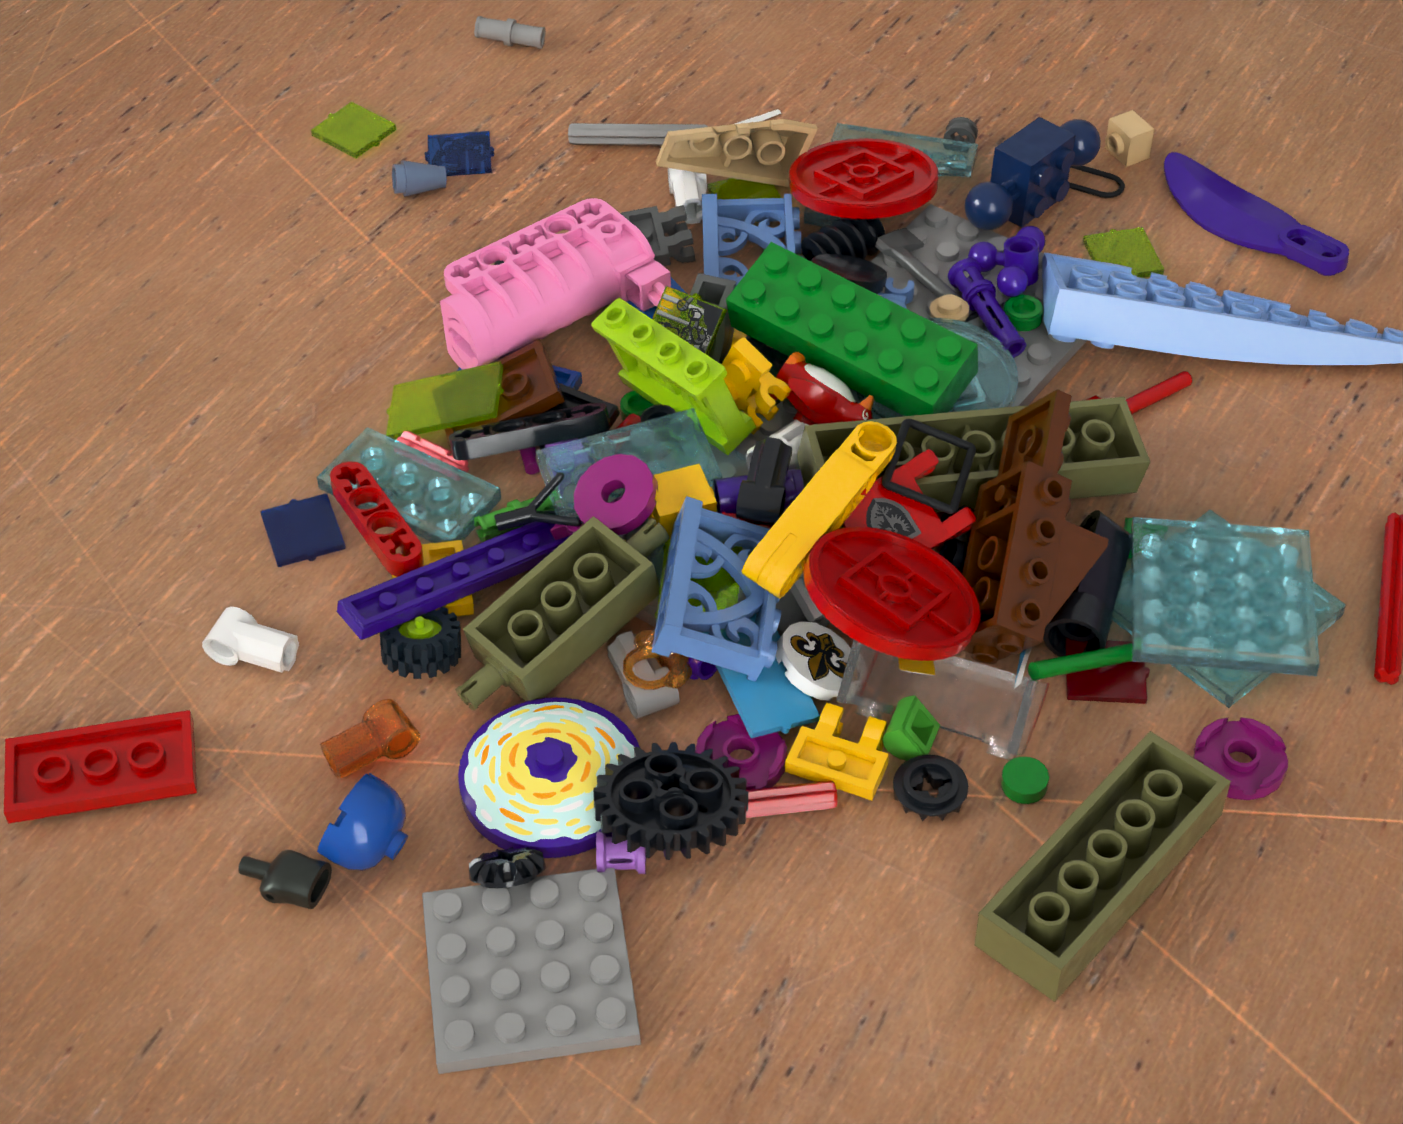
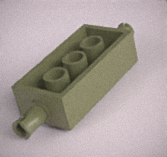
M594 516L590 518L463 628L474 657L484 666L464 684L455 689L460 699L466 705L470 703L469 708L475 711L482 702L502 685L510 687L526 702L544 698L661 594L654 564L647 557L669 540V535L660 523L657 524L655 519L651 518L632 537L624 541Z

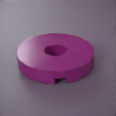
M616 454L604 457L591 465L580 477L574 491V509L583 524L594 516L617 535L627 534L642 525L653 512L657 502L654 498L656 489L658 491V482L647 464L633 455ZM620 488L625 489L621 499L613 503L607 502L609 495L613 491Z
M739 714L727 716V721H722L718 724L714 721L706 726L697 739L695 753L701 754L710 748L713 749V760L724 756L728 757V767L738 766L740 768L739 778H746V790L773 787L785 772V761L787 759L785 740L783 741L778 732L750 738ZM746 749L753 755L745 760H737L732 758L730 753L734 750Z
M1240 717V721H1228V718L1217 719L1203 728L1195 743L1194 759L1231 781L1227 794L1228 798L1253 800L1266 797L1279 788L1288 769V759L1285 753L1286 746L1282 738L1269 726L1254 719ZM1243 752L1252 761L1248 763L1237 762L1229 754Z

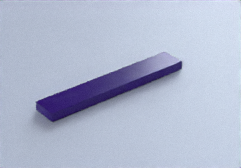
M543 522L529 523L341 599L337 604V613L359 639L364 640L534 568L570 536L555 540L550 530L556 524Z

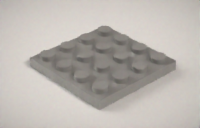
M607 868L605 872H597V869L540 876L528 883L508 888H486L481 885L422 893L436 1064L439 1074L641 1045L615 868Z

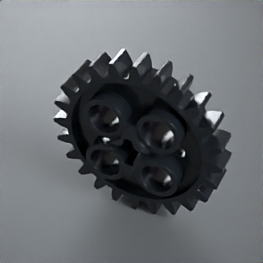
M671 742L668 750H662L657 743H652L651 752L648 753L635 747L634 758L620 754L618 755V765L606 764L605 775L597 776V787L593 789L595 820L601 821L602 833L612 832V843L618 844L627 840V851L630 853L639 847H644L646 858L652 857L658 850L663 851L666 860L672 858L674 851H681L686 859H690L691 849L698 848L701 852L709 854L710 842L725 846L726 834L730 836L738 835V824H745L746 811H748L749 791H746L747 780L746 778H739L740 768L738 766L728 767V757L724 756L713 760V749L710 748L698 754L695 753V744L692 743L685 751L678 750L676 742Z

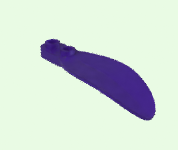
M1172 152L1166 156L1163 164L1164 175L1170 192L1184 212L1203 229L1243 247L1284 255L1288 259L1294 260L1324 276L1335 275L1347 268L1349 248L1346 244L1309 226L1301 225L1283 210L1236 186L1183 154Z

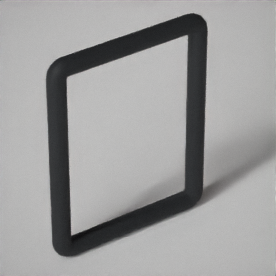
M905 419L897 435L895 453L886 466L882 485L887 490L942 512L953 514L958 510L976 453V447L971 442L916 420ZM909 427L967 450L950 505L891 482Z

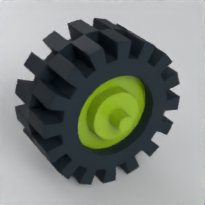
M442 606L438 610L430 611L380 632L383 664L388 665V670L392 673L399 670V676L405 678L409 673H413V679H421L422 673H428L429 678L437 677V670H440L443 674L450 671V665L455 667L458 664V658H461L460 621H457L455 613L448 614V609Z

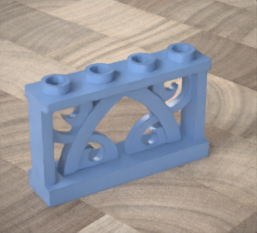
M791 193L784 194V198L717 199V194H702L703 262L705 275L733 280L738 284L748 272L747 267L735 259L719 256H727L738 252L746 245L747 240L759 245L763 249H766L770 242H773L795 254H801V231H794L800 229L799 207H792ZM755 222H760L758 227L753 224ZM770 222H780L778 227L772 228L768 226ZM730 238L734 242H725L723 239ZM780 238H785V245L779 240ZM726 271H736L733 275L724 274Z
M686 496L672 528L651 652L669 657L670 653L674 652L746 674L748 680L756 682L763 667L770 668L776 656L778 644L772 641V635L776 633L781 619V610L776 608V603L780 599L744 576L742 569L751 551L754 550L770 529L702 508L703 501ZM737 546L745 550L740 551L737 555L731 549ZM695 557H702L706 563L711 558L714 562L710 565H702L697 562ZM722 567L736 581L746 599L731 607L717 610L716 603L711 594L701 585L690 579L711 577L718 573ZM688 599H697L702 604L698 607L692 606ZM756 614V620L754 623L749 618L753 617ZM722 629H725L727 636L733 642L724 639L721 633ZM741 632L748 635L751 640V646L747 647L738 644L740 638L737 633Z

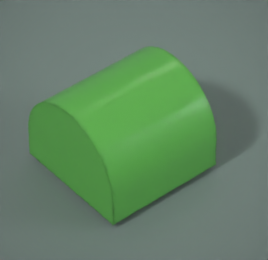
M915 695L904 697L899 700L883 736V745L893 756L905 761L916 756L928 755L940 724Z

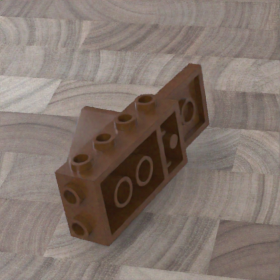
M1058 389L1009 416L998 475L979 487L974 512L976 521L971 527L962 575L974 590L981 613L978 628L963 651L972 654L971 657L981 663L994 664L998 660L1013 654H1020L1023 650L1043 643L1045 627L1108 547L1109 539L1065 520L1071 507L1069 495L1072 480L1057 473L1064 459L1062 446L1065 432L1071 421L1069 409L1072 396Z

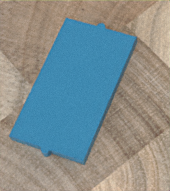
M756 614L753 617L749 618L754 623L756 620ZM722 629L721 633L724 639L733 642L727 636L725 629ZM778 631L772 635V641L777 642L780 638ZM741 632L737 633L740 638L738 644L750 647L751 640L748 635ZM776 656L770 668L763 667L756 682L748 680L746 674L716 665L750 738L778 731L787 734L790 728L819 721L820 714L811 696L804 694L790 683L784 674L787 671L782 661L778 664Z

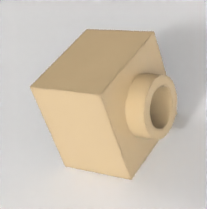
M1133 110L1112 117L1108 123L1105 148L1125 167L1149 159L1154 128Z

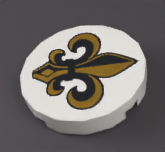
M805 621L789 625L777 641L776 659L778 664L782 661L787 671L784 674L790 683L804 694L819 700L830 701L833 697H839L840 699L847 697L854 688L860 673V665L854 651L844 639L822 625Z

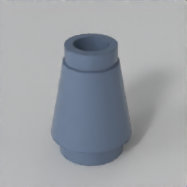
M402 160L401 164H393L392 185L395 194L403 193V196L406 197L439 188H446L447 176L445 166Z

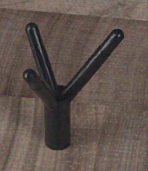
M558 472L528 506L494 515L498 531L533 522L581 526L582 521L575 510L537 511L540 505L564 479V474Z

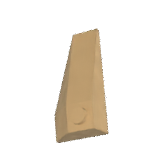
M777 119L668 131L656 159V164L660 167L789 187L790 167L801 154L808 152L818 128L815 124Z

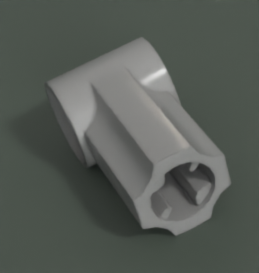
M632 631L622 633L616 637L612 644L607 646L608 657L622 681L627 705L635 719L679 704V692L671 671L666 666H659L642 634L636 635Z

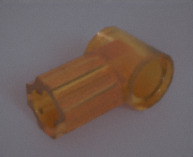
M383 699L373 704L365 712L362 722L320 743L330 769L337 778L340 777L342 779L383 756L391 760L405 757L418 745L420 733L395 700Z

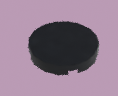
M842 254L817 255L811 260V262L876 294L883 291V287H885L887 272L881 266L870 261Z

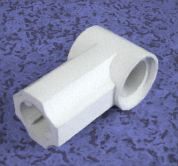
M667 168L670 194H674L675 206L684 205L687 215L685 222L687 224L700 223L702 219V194H706L707 191L706 174Z
M228 607L223 611L202 642V647L210 658L223 665L232 666L238 660H242L282 673L284 670L289 672L295 663L299 642L296 635L260 625L245 610L237 607Z

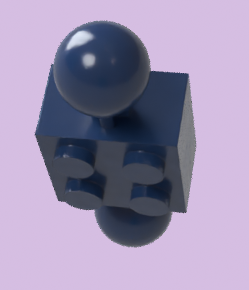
M1038 117L995 147L990 181L974 186L965 199V213L968 220L979 229L994 230L1003 226L1007 221L1022 228L1034 218H1039L1045 210L1056 202L1062 201L1067 195L1070 188V183L1068 182L1070 166L1088 164L1098 154L1101 139L1096 127L1083 119H1072L1059 127Z

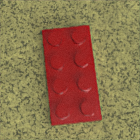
M190 710L5 739L4 815L8 824L197 793L194 721Z

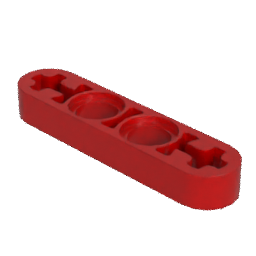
M344 462L335 466L330 472L333 495L385 569L391 575L398 577L423 567L424 557L420 540L368 469L358 462ZM351 483L357 484V488L353 490ZM372 502L377 504V506L370 509L357 508L363 503ZM379 528H395L393 532L388 534L375 533ZM398 547H400V550H401L402 554H400V553H397V554H396V550H395V549H397Z

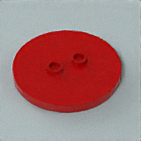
M845 139L816 146L808 150V152L801 154L790 167L789 188L794 198L801 204L826 215L851 219L886 218L913 211L929 202L937 192L939 172L936 163L927 154L912 146L883 139Z
M871 527L837 529L823 535L815 542L805 562L803 571L805 586L818 610L843 633L876 651L909 660H941L952 657L964 650L978 628L981 615L980 606L975 592L966 578L939 553L907 536Z

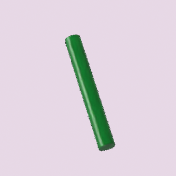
M1135 642L1031 662L1028 666V673L1032 680H1039L1141 660L1146 656V647L1142 642Z

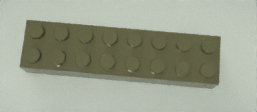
M1125 397L1071 401L1069 409L1071 421L1065 432L1062 446L1064 459L1057 473L1072 480L1069 498L1078 499L1137 493L1149 467L1150 459ZM1029 405L805 425L797 454L805 487L857 425L868 421L879 422L889 427L897 437L902 422L905 419H913L975 445L976 453L959 507L965 505L975 509L979 487L998 475L1009 416ZM909 427L895 469L906 464L920 453L928 449L932 450L937 456L939 463L931 474L915 481L924 495L950 505L967 450ZM886 467L878 475L877 479L884 475ZM933 508L936 513L942 512L940 510Z

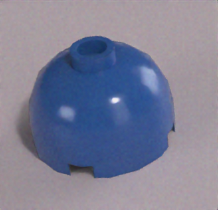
M366 773L355 784L338 808L341 810V813L335 824L329 823L319 843L317 852L333 863L349 870L363 871L373 868L385 856L394 860L408 839V835L402 832L406 820V810L398 793L385 781L371 773L369 775Z

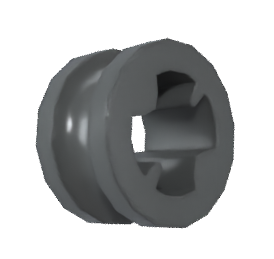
M957 117L949 121L944 133L943 142L945 147L957 154L970 152L975 146L978 128L968 118Z

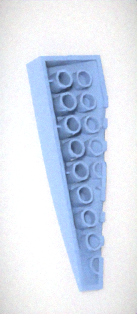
M1045 252L1043 254V321L1048 334L1062 342H1075V339H1082L1105 349H1112L1114 345L1199 358L1285 365H1375L1403 363V331L1386 327L1383 334L1377 333V328L1363 321L1349 319L1345 325H1342L1338 321L1326 317V313L1310 309L1308 316H1303L1289 311L1291 305L1230 290H1225L1222 296H1218L1214 289L1200 283L1190 281V284H1186L1184 288L1179 287L1173 281L1167 280V276L1151 272L1150 278L1145 279L1131 274L1132 268L1123 265Z

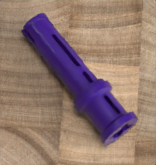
M966 258L958 261L948 272L949 283L954 288L959 289L962 299L968 303L969 309L976 311L986 329L1000 347L1003 355L1006 358L1019 356L1025 350L1026 342L996 300L995 286L991 281L984 279L981 274V266L976 259ZM964 271H967L969 274L967 278L963 273ZM994 318H996L1002 329L998 326Z

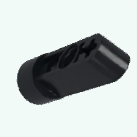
M1099 510L1090 513L1080 524V527L1109 539L1108 547L1045 627L1043 640L1048 649L1059 657L1066 656V638L1079 642L1088 641L1083 651L1088 652L1105 648L1113 620L1112 614L1132 546L1133 535Z

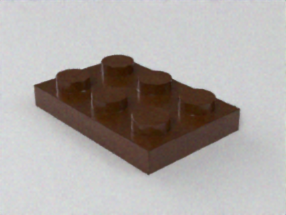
M540 339L434 392L448 443L449 436L458 430L543 413L565 402L549 355Z

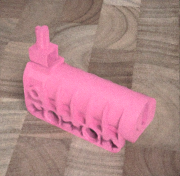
M591 198L582 200L447 265L444 269L445 286L452 295L440 300L447 351L463 371L472 374L534 341L546 338L548 334L560 328L570 326L574 321L584 316L594 314L598 309L611 304L617 298H621L624 301L630 300L643 312L656 306L661 311L678 318L681 317V311L678 310L677 304L662 298L664 294L679 300L682 298L671 289L670 271L654 260L655 254L643 233L607 202ZM563 229L569 231L562 234H556L557 232ZM498 260L504 261V263L499 265H490Z

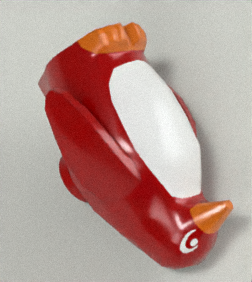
M799 352L789 356L776 376L777 379L784 381L791 389L787 399L797 410L793 417L794 420L814 425L873 419L872 406L874 396L869 395L861 403H858L843 381L824 368L807 363L805 356ZM769 393V396L775 401L779 400L774 394Z

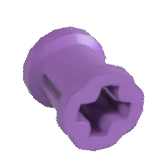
M597 832V872H605L607 868H615V870H637L638 874H646L645 848L639 847L630 853L627 851V840L614 844L612 843V837H606L605 833Z

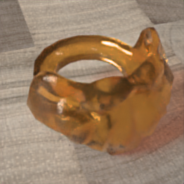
M643 630L638 633L634 639L635 649L630 651L623 660V673L627 681L633 686L644 690H656L663 687L678 689L683 686L692 675V668L688 661L689 657L671 652L669 657L652 653L655 631ZM657 657L661 667L666 666L670 670L659 680L646 681L634 674L633 667L640 660Z

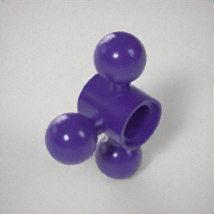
M1026 226L1020 229L1016 236L1010 237L1004 242V252H998L993 244L983 241L971 247L968 258L977 260L981 266V272H989L996 265L1004 266L997 276V287L1003 295L1016 297L1021 295L1027 286L1033 285L1039 279V253L1044 249L1045 235L1035 226Z

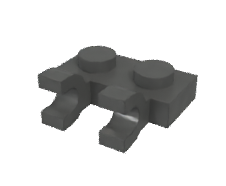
M684 205L661 213L658 212L657 206L621 213L646 237L655 254V261H658L663 266L671 265L670 257H674V259L682 263L696 261L693 246H688L694 244L691 229H688L686 222L676 224L687 220Z

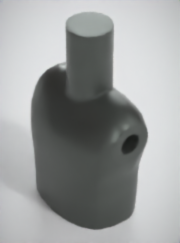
M294 850L282 851L272 863L244 856L238 868L239 874L262 880L259 889L265 900L271 903L293 904L308 909H313L319 903L328 887L332 874V868L328 862L310 858Z

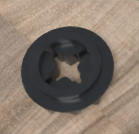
M938 755L916 756L905 761L897 769L893 780L894 799L901 802L905 814L913 811L920 815L922 821L928 816H938L943 821L948 813H959L962 803L967 799L968 780L963 770L956 763ZM924 778H926L927 783H930L933 789H938L936 798L930 796L928 791H922Z
M511 847L504 850L496 849L495 852L482 853L478 858L473 859L469 863V879L486 888H508L528 883L534 880L546 868L543 852L536 849L532 850L528 847L520 849Z

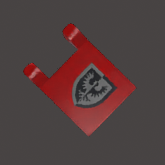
M930 449L920 453L906 464L895 469L891 482L923 494L915 480L926 477L934 471L935 466L939 463L937 456ZM882 476L876 479L867 494L866 488L861 495L865 497L843 523L842 527H871L888 530L907 536L933 549L969 531L972 524L975 523L976 517L970 508L965 507L941 522L932 507L884 488Z

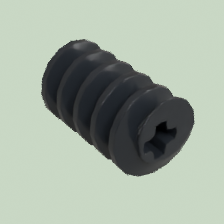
M843 218L834 221L831 225L822 227L819 232L810 233L807 238L805 237L801 244L804 258L809 261L815 256L823 254H842L865 260L867 255L873 256L877 254L876 242L878 237L885 235V229L879 218Z

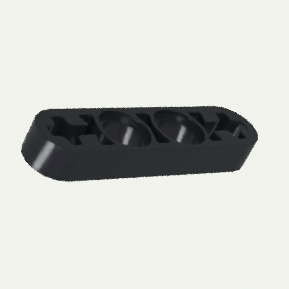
M589 403L461 429L449 436V443L454 459L471 460L598 434L610 428L611 424L607 406L604 403Z

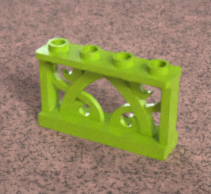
M617 298L591 323L594 331L608 340L623 369L618 375L623 384L654 405H666L673 408L677 413L678 422L726 455H729L756 428L753 419L738 409L724 381L727 371L723 365L626 301Z

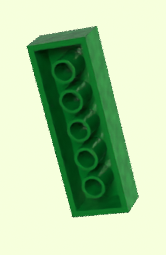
M770 242L726 298L731 327L787 356L795 352L803 354L807 363L824 368L838 377L849 388L866 397L869 395L874 396V401L903 416L948 413L978 373V344L773 242Z

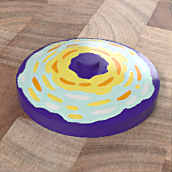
M555 697L535 699L514 705L498 713L483 724L470 739L463 752L459 765L458 782L464 811L477 831L491 843L502 849L528 847L532 850L536 849L543 852L544 858H561L586 852L596 848V834L601 832V821L595 820L593 789L597 787V776L605 775L606 764L618 765V755L620 754L634 758V748H640L639 743L628 726L617 716L600 706L586 701ZM612 832L605 833L606 837H612Z

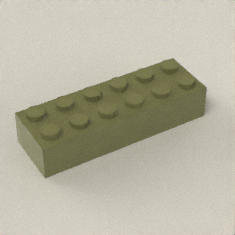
M1150 731L979 912L974 945L1056 1002L1219 819L1224 809L1231 781Z

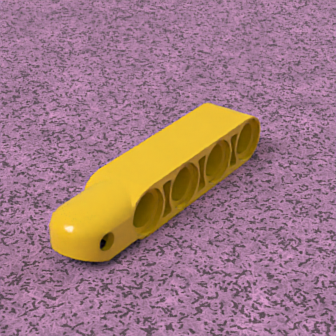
M868 421L857 425L754 548L743 566L742 574L780 599L785 596L803 574L805 562L815 542L823 535L837 530L843 525L865 497L861 493L865 488L866 494L869 492L878 475L891 461L897 445V437L894 432L879 422Z

